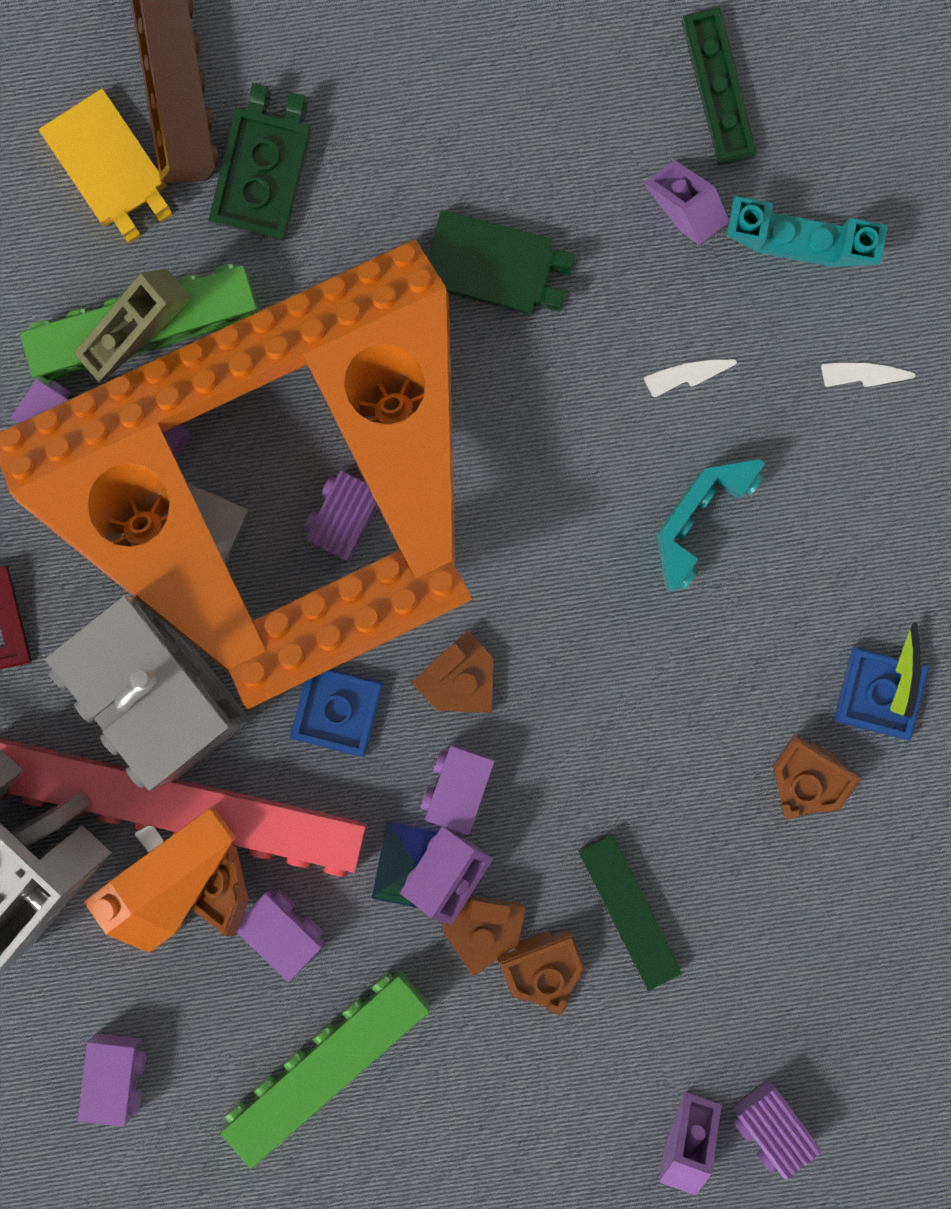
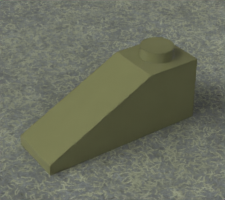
M167 268L140 273L74 354L98 382H102L169 325L192 297Z

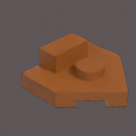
M467 630L411 683L437 711L492 713L494 658Z
M796 734L792 736L773 764L785 820L799 818L800 815L840 810L862 779L860 774L845 766L841 759L811 740L807 742Z
M237 846L230 848L215 874L209 878L201 891L202 895L199 900L191 907L193 911L226 937L236 936L249 901Z
M470 895L453 924L442 923V932L473 977L498 960L499 956L506 954L519 944L526 906L521 903Z
M570 929L553 936L550 930L527 938L520 941L514 951L498 957V962L512 997L525 1002L531 1001L546 1007L548 1011L561 1016L568 1004L567 999L575 983L579 981L585 969Z

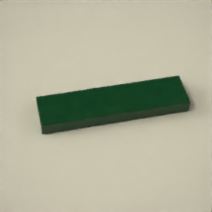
M716 7L683 15L681 22L717 164L721 166L754 158L757 151L721 9Z
M611 833L579 849L578 852L647 991L681 975L682 972L613 834Z

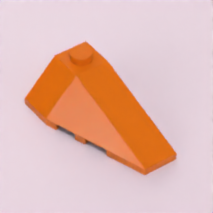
M213 806L85 900L84 903L106 935L150 953L181 929L185 922L184 918L191 907L199 900L202 895L201 891L209 878L219 868L235 842L236 837Z

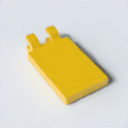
M103 88L38 129L103 227L114 221L128 244L141 237V234L127 215L134 209L147 202L160 223L173 215L159 193L167 187V184L160 182L159 171Z

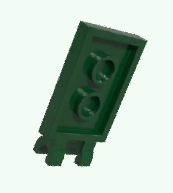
M252 82L247 110L235 107L208 221L212 224L285 242L312 131L310 126L302 124L307 112L308 102L305 101L306 97L304 95L290 92L285 116L267 112L272 94L268 92L267 86Z
M441 209L428 260L444 283L447 293L532 316L534 305L556 312L561 311L565 291L545 287L549 270L568 276L571 275L575 254L560 250H550L551 238Z

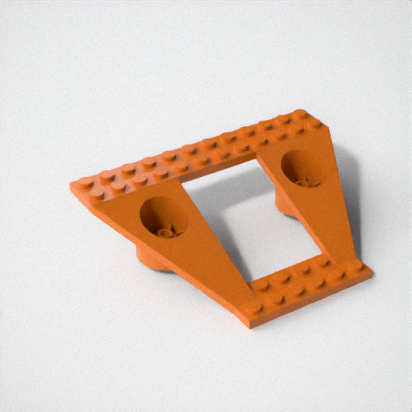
M416 239L0 432V467L9 492L16 502L230 674L247 710L472 601L470 592L455 567L449 296L444 283ZM307 365L400 550L252 621L163 432Z

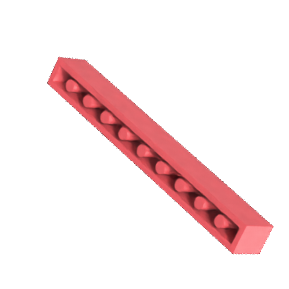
M0 738V749L24 770L3 798H7L8 793L22 796L21 802L24 804L44 807L46 802L58 805L83 791L89 804H87L88 807L77 814L79 816L83 814V811L98 814L97 820L105 823L120 824L122 819L135 822V829L137 830L146 826H153L157 831L159 828L174 831L173 835L214 806L236 837L232 846L248 848V854L262 859H271L272 854L287 857V864L301 868H309L310 863L325 866V873L346 877L347 872L355 873L358 867L368 824L366 822L180 779L149 791L145 786L139 788L131 780L126 772L127 767Z

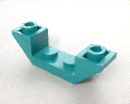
M738 196L733 198L726 236L757 253L829 267L881 264L888 225L849 218L843 226L771 213L773 203Z
M756 459L705 468L697 475L656 534L666 589L674 592L680 586L685 590L698 572V570L693 568L698 558L673 540L675 537L682 540L695 522L690 518L697 506L704 509L717 491L712 487L713 483L736 499L743 496L745 492L752 495L764 478L759 472L766 463Z

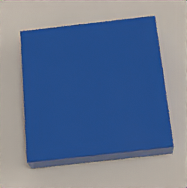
M852 647L833 721L911 741L930 667L920 664L917 699L913 716L908 718L890 710L901 679V674L896 672L899 659Z
M333 669L305 681L289 739L364 758L384 682Z

